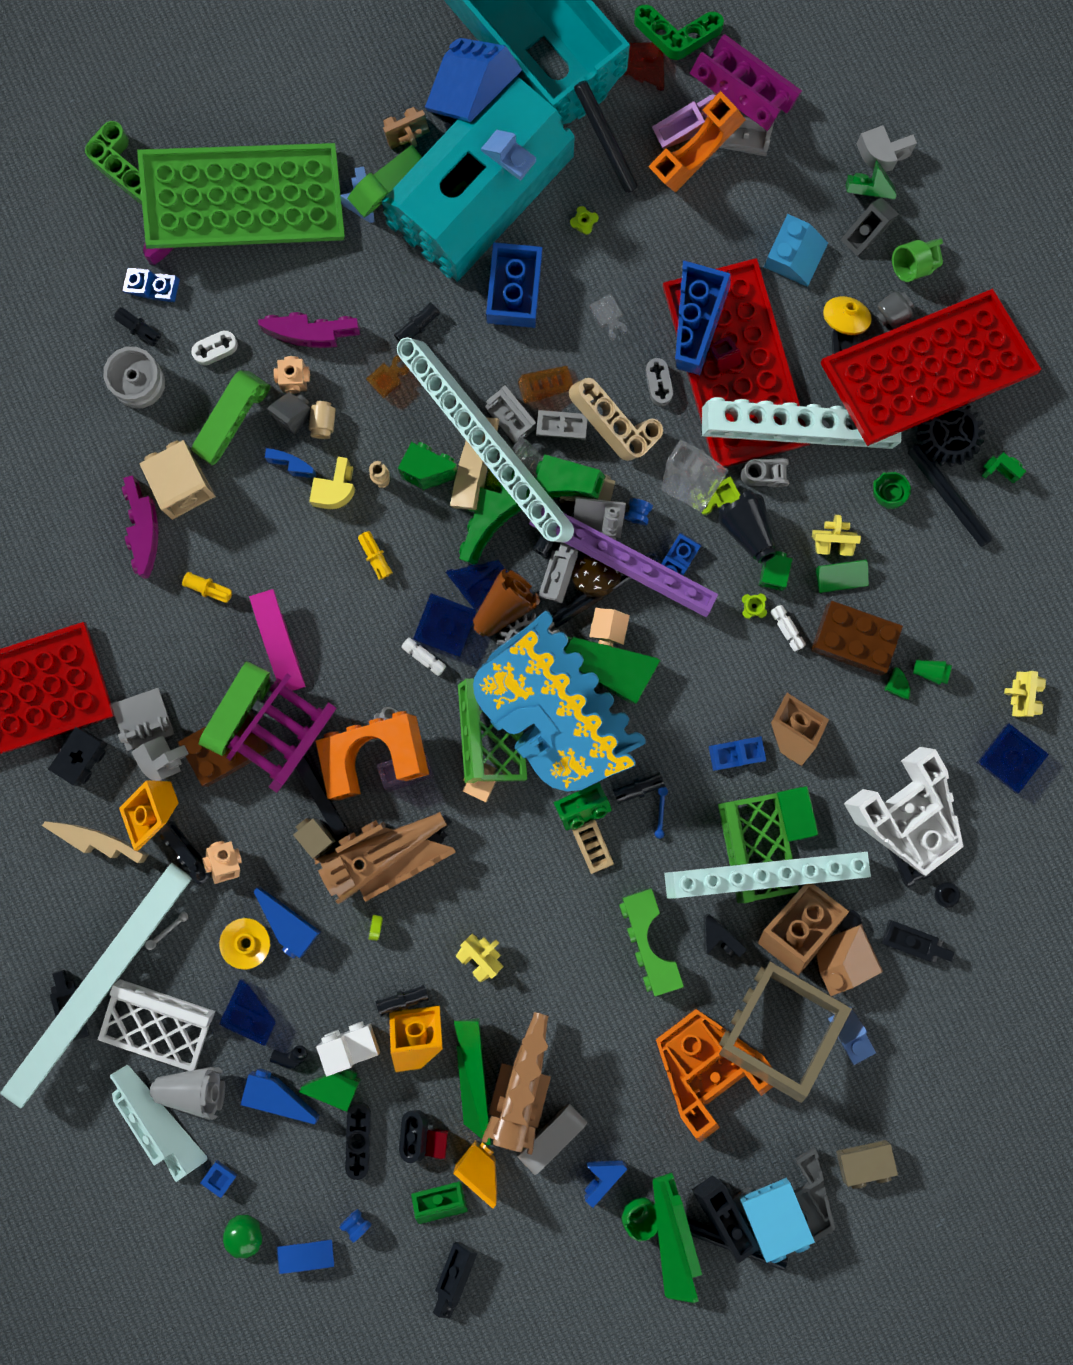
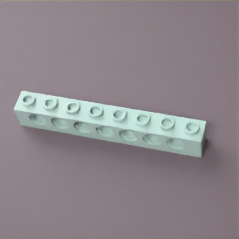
M715 397L708 400L702 407V436L886 449H893L901 443L900 432L867 446L848 411L843 406L821 408V405L810 404L803 407L797 406L796 403L792 402L774 405L772 401L749 403V400L738 399L731 402L725 401L724 398ZM725 413L731 414L734 418V422L728 421L725 417ZM749 415H754L758 420V424L753 423ZM774 416L780 418L782 425H778L774 421ZM798 418L805 421L806 427L799 424ZM822 420L827 421L830 428L824 427ZM846 421L852 424L853 430L846 426Z
M868 852L664 873L667 899L871 877Z

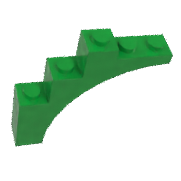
M544 454L543 460L538 463L536 469L537 478L535 479L551 499L580 496L598 500L606 476L599 469ZM513 471L512 474H511L512 480H513V478H514V476H515V472H514V471ZM501 485L502 493L480 488L477 509L468 510L474 514V517L468 523V534L459 550V559L466 564L476 567L483 549L494 533L508 519L522 511L503 485ZM528 488L527 491H526V497H527V498L529 497V494H530L529 488Z

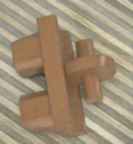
M412 107L405 111V118L399 121L392 116L383 121V130L390 149L408 142L410 145L417 147L415 139L430 132L423 110L418 111L415 107Z

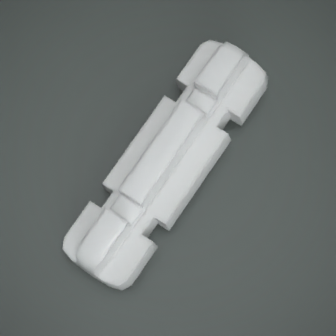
M779 605L771 610V615L774 620L777 619V625L785 638L790 640L789 644L793 651H798L806 643L802 636L799 637V631L791 618L786 616L785 608Z
M408 638L403 643L402 649L409 654L412 653V657L425 667H430L431 671L437 676L443 673L446 665L439 659L436 660V657L422 646H417L413 639Z

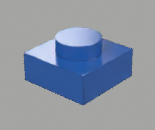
M216 1160L200 1184L222 1198L237 1177V1174Z

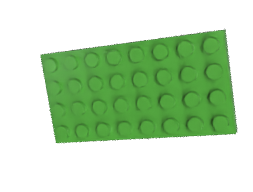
M335 143L137 150L146 249L339 241L345 238Z

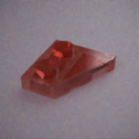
M653 42L629 43L627 71L623 75H630L641 83L646 81L657 86V90L664 91L663 52Z

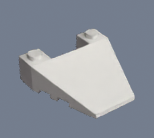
M919 747L901 760L913 782L886 802H883L878 792L862 789L847 800L844 805L856 825L922 875L926 876L963 848L958 818L954 815L952 802H954L953 794L949 792L948 770L936 749Z

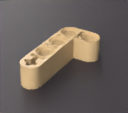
M585 378L570 387L569 397L621 459L629 461L643 456L663 435V426L656 419H648L634 427L594 379ZM598 405L602 408L603 415L599 414ZM614 424L618 427V434L614 431ZM646 427L650 430V437L646 433ZM630 443L634 446V453L630 450Z

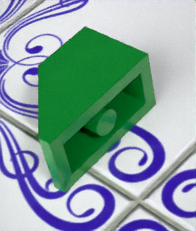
M346 1069L309 1081L301 1087L299 1092L347 1112L361 1079L356 1077V1072Z

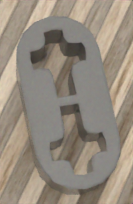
M654 358L646 366L650 398L655 405L665 406L671 401L673 396L669 369L663 359ZM654 365H657L659 369H663L658 380L656 373L651 372ZM658 385H662L663 392H668L665 395V399L655 395L658 393Z

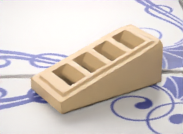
M595 819L584 823L580 828L572 829L591 874L614 865ZM593 827L592 830L587 831L583 834H579V832H582L586 829ZM597 836V839L586 844L583 843L584 840ZM599 845H601L602 847L601 849H598L594 852H591L589 854L587 853V850H590L594 847H597ZM605 854L606 858L595 863L591 862V859Z

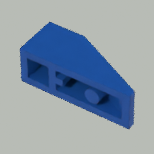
M256 888L254 894L278 942L284 946L282 951L292 958L296 956L299 958L303 957L321 931L263 888Z
M257 1069L256 1072L252 1071L248 1074L240 1105L311 1124L317 1123L320 1115L279 1078L271 1076L272 1072Z

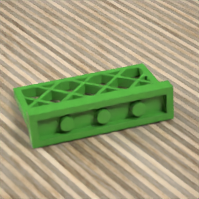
M465 679L458 684L465 783H475L477 781H526V758H522L519 753L517 757L516 749L512 752L503 743L509 735L518 741L524 734L523 731L517 734H509L507 732L501 740L490 731L493 727L492 723L487 728L480 721V714L483 711L482 709L479 710V704L474 695V679ZM485 735L489 736L496 743L490 752L482 746V738ZM498 747L509 756L503 764L492 755ZM488 759L498 768L493 775H484V763ZM511 759L519 766V775H512L505 768Z
M777 793L718 804L730 866L749 864L748 859L753 852L764 859L763 862H772L770 858L776 848L784 852L785 860L792 859ZM773 799L775 811L770 817L760 808L765 800ZM754 802H759L757 806L752 804ZM746 804L754 810L747 821L740 817L738 805ZM757 813L768 820L762 831L751 824ZM771 823L779 827L780 835L776 841L765 834ZM748 827L759 834L752 846L744 840V833ZM762 837L773 844L766 856L755 849ZM798 885L787 889L775 887L777 891L770 892L772 888H766L764 893L755 895L754 890L738 891L735 894L737 903H748L796 893L799 891Z

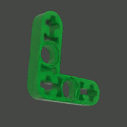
M641 5L635 10L634 24L667 57L673 60H680L722 33L724 18L717 12H708L682 29L677 30L652 6ZM661 29L666 31V34L658 35L654 31ZM697 33L700 35V38H691L689 34Z

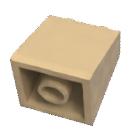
M184 440L168 444L166 450L160 453H151L144 458L145 461L139 463L160 509L172 520L216 497L191 449Z

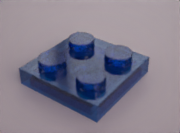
M430 593L413 640L460 658L472 628L473 619L478 611Z
M1007 723L976 763L1015 794H1019L1049 754L1010 723Z

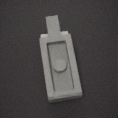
M561 542L560 547L556 551H552L538 595L539 598L552 602H563L577 559V549Z

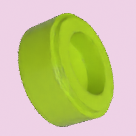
M372 916L368 940H379L383 921L382 916Z

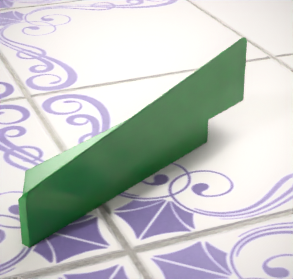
M480 1018L454 1021V1026L459 1041L457 1056L463 1122L465 1126L482 1139L489 1123V1109ZM488 1138L487 1143L485 1142L486 1145H491V1138Z
M669 1173L653 1179L664 1294L669 1299L695 1303L699 1302L692 1278L702 1275L684 1206L678 1194L673 1173Z

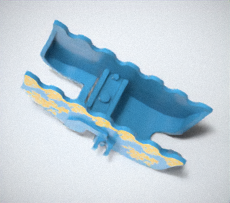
M545 610L527 627L491 653L487 662L481 666L474 677V695L482 711L491 719L490 722L497 730L503 728L509 734H517L532 725L516 742V751L522 758H527L536 774L552 788L566 792L577 791L635 766V759L627 753L644 745L646 739L638 732L631 734L625 732L624 729L629 723L628 715L622 712L617 714L610 712L609 708L614 703L613 696L610 693L597 694L594 691L599 682L598 676L591 672L587 674L580 673L579 668L584 660L582 655L576 652L571 654L564 652V647L568 643V637L562 632L555 634L549 632L548 627L552 624L553 618Z

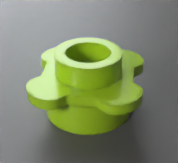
M580 206L577 208L576 216L570 220V225L572 228H576L579 232L587 235L592 232L593 225L598 222L599 217L597 213H591L586 210V207Z
M761 593L752 596L745 594L742 597V602L744 603L742 615L747 619L752 616L764 618L767 614L765 609L766 596Z

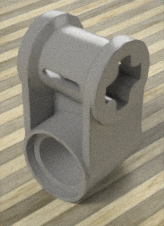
M784 458L750 460L741 471V480L747 486H788L789 480H787L786 466L789 465V460ZM748 468H755L759 473V477H751L748 473Z

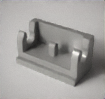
M744 117L746 120L719 147L766 156L774 123L767 131L752 119Z
M506 385L486 401L485 409L492 418L499 419V426L515 445L536 429L534 419Z
M538 410L536 436L586 440L587 418L583 414Z

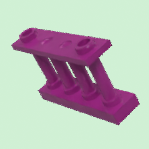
M725 34L720 38L711 57L703 52L700 53L690 72L693 77L716 94L721 91L738 110L767 131L771 128L781 110L785 113L791 111L802 92L801 89Z
M288 673L282 681L279 678L276 679L269 689L272 695L241 737L235 735L227 746L231 750L226 757L227 759L231 760L235 753L239 752L271 774L270 778L273 781L269 788L276 793L284 785L337 709L329 702L324 709L320 707L317 709L285 686L291 677ZM278 694L311 716V720L314 721L310 728L307 726L302 727L271 704ZM265 713L298 735L297 739L301 742L297 747L293 745L290 747L257 724ZM251 732L285 755L284 758L287 761L283 767L279 764L278 766L274 765L243 743Z

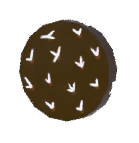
M585 553L576 560L571 574L575 587L589 597L607 595L621 581V572Z

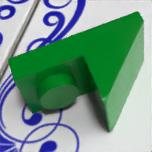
M877 160L872 178L862 173L847 176V193L889 199L896 198L895 186Z

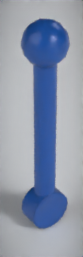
M666 787L658 789L660 802L658 828L655 831V837L658 839L663 838L665 835L662 828L665 796L668 794Z

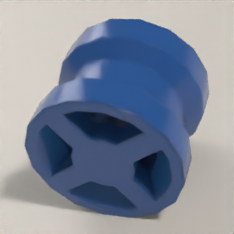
M630 498L628 503L630 508L625 513L624 519L635 524L647 525L649 521L647 516L652 511L653 505L644 500Z
M356 1209L339 1226L342 1231H346L349 1234V1239L352 1243L358 1240L372 1225L369 1220L362 1218V1212L359 1209Z

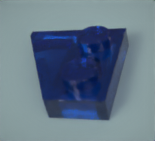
M499 560L481 565L475 564L465 568L450 569L445 573L475 611L482 605L498 574L505 568Z
M240 979L219 1025L266 1046L277 1021L244 979Z

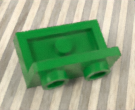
M599 782L553 802L566 831L580 828L584 823L592 819H600L612 811L609 800Z

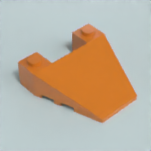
M695 1009L658 1037L656 1042L680 1117L700 1143L720 1128L705 1107L707 1104L744 1076L748 1078L760 1096L773 1088V1086L719 1055L723 1047L719 1043L727 1030ZM737 1038L734 1046L772 1068L761 1053Z

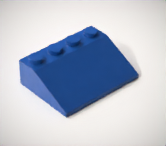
M458 38L450 44V49L444 54L425 108L429 112L471 122L522 69L505 45Z

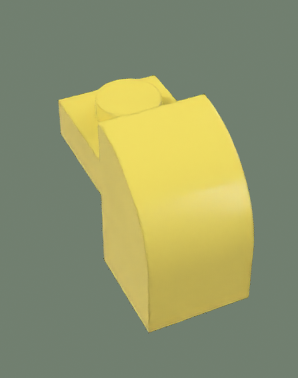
M337 458L333 481L320 478L313 479L309 500L313 507L337 509L343 507L352 499L356 489L353 484L347 483V481H351L353 475V466H350L348 458Z

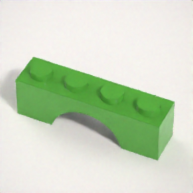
M649 888L622 897L623 903L619 904L623 918L629 919L631 927L627 928L631 943H637L639 952H636L635 956L639 968L643 966L645 968L647 976L643 977L647 992L652 991L654 996H658L683 988L676 962L659 958L652 952L648 944V928L653 919L660 914L652 889Z

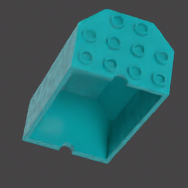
M444 0L478 41L505 45L522 69L516 77L521 78L557 109L562 117L560 120L563 124L571 123L576 118L581 119L586 115L574 90L576 84L581 81L588 82L597 103L600 104L607 97V93L617 80L627 71L630 44L592 0ZM543 37L569 67L567 76L561 80L551 79L526 51Z
M515 77L471 122L458 119L382 200L383 213L386 217L385 222L393 231L399 230L410 246L415 247L418 245L423 249L421 253L424 258L430 263L433 261L440 266V271L447 278L453 277L458 282L491 247L493 242L503 234L574 157L575 136L569 128L564 130V125L560 120L562 117L557 109L521 78ZM496 130L514 133L516 135V143L536 157L535 164L521 181L481 151L483 145ZM469 152L486 168L461 195L454 198L445 196L440 190L442 180Z

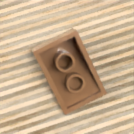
M813 883L805 884L764 929L758 944L799 975L837 929L849 911Z

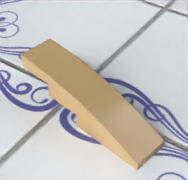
M487 418L496 431H498L499 419ZM485 434L483 435V438H482V441H483V442L485 441ZM467 441L460 458L450 506L457 509L476 510L480 488L484 489L487 466Z
M46 821L42 825L83 853H91L94 848L110 858H118L119 854L123 853L136 863H144L149 855L142 850L134 851L132 844L94 829Z

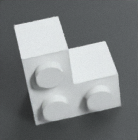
M363 1021L350 1025V1031L340 1034L339 1030H336L321 1038L322 1042L316 1048L326 1076L349 1069L358 1062L380 1054L371 1023L364 1025Z

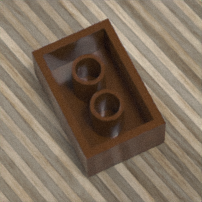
M830 601L825 607L811 651L882 676L888 672L903 626Z
M252 711L248 714L237 736L241 737L255 718ZM205 726L179 741L178 744L180 746L185 745L189 753L186 758L201 785L209 787L250 764L252 761L239 752H236L231 760L227 759L226 757L231 751L229 748L221 756L199 745L200 737L206 728ZM252 732L243 742L261 756L273 751L271 745Z

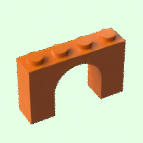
M721 91L703 109L707 115L706 120L692 139L675 152H670L665 148L648 166L675 193L746 120L738 108Z
M406 711L393 713L390 719L377 718L370 720L369 725L363 727L361 725L349 726L346 728L347 731L343 733L337 731L324 734L323 739L316 740L327 798L330 800L339 801L361 794L355 760L360 748L372 739L379 738L388 746L397 780L409 781L429 775L417 717L407 714Z

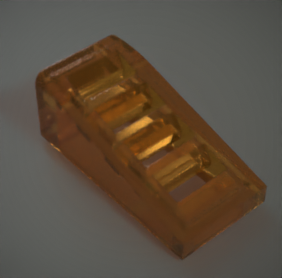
M568 366L522 374L518 380L524 403L568 392L573 385ZM557 375L561 376L563 382L561 386L559 385ZM549 377H551V381L553 384V387L551 388L548 381ZM539 380H541V383H542V386H543V389H542V390H540V387H539V383H538Z

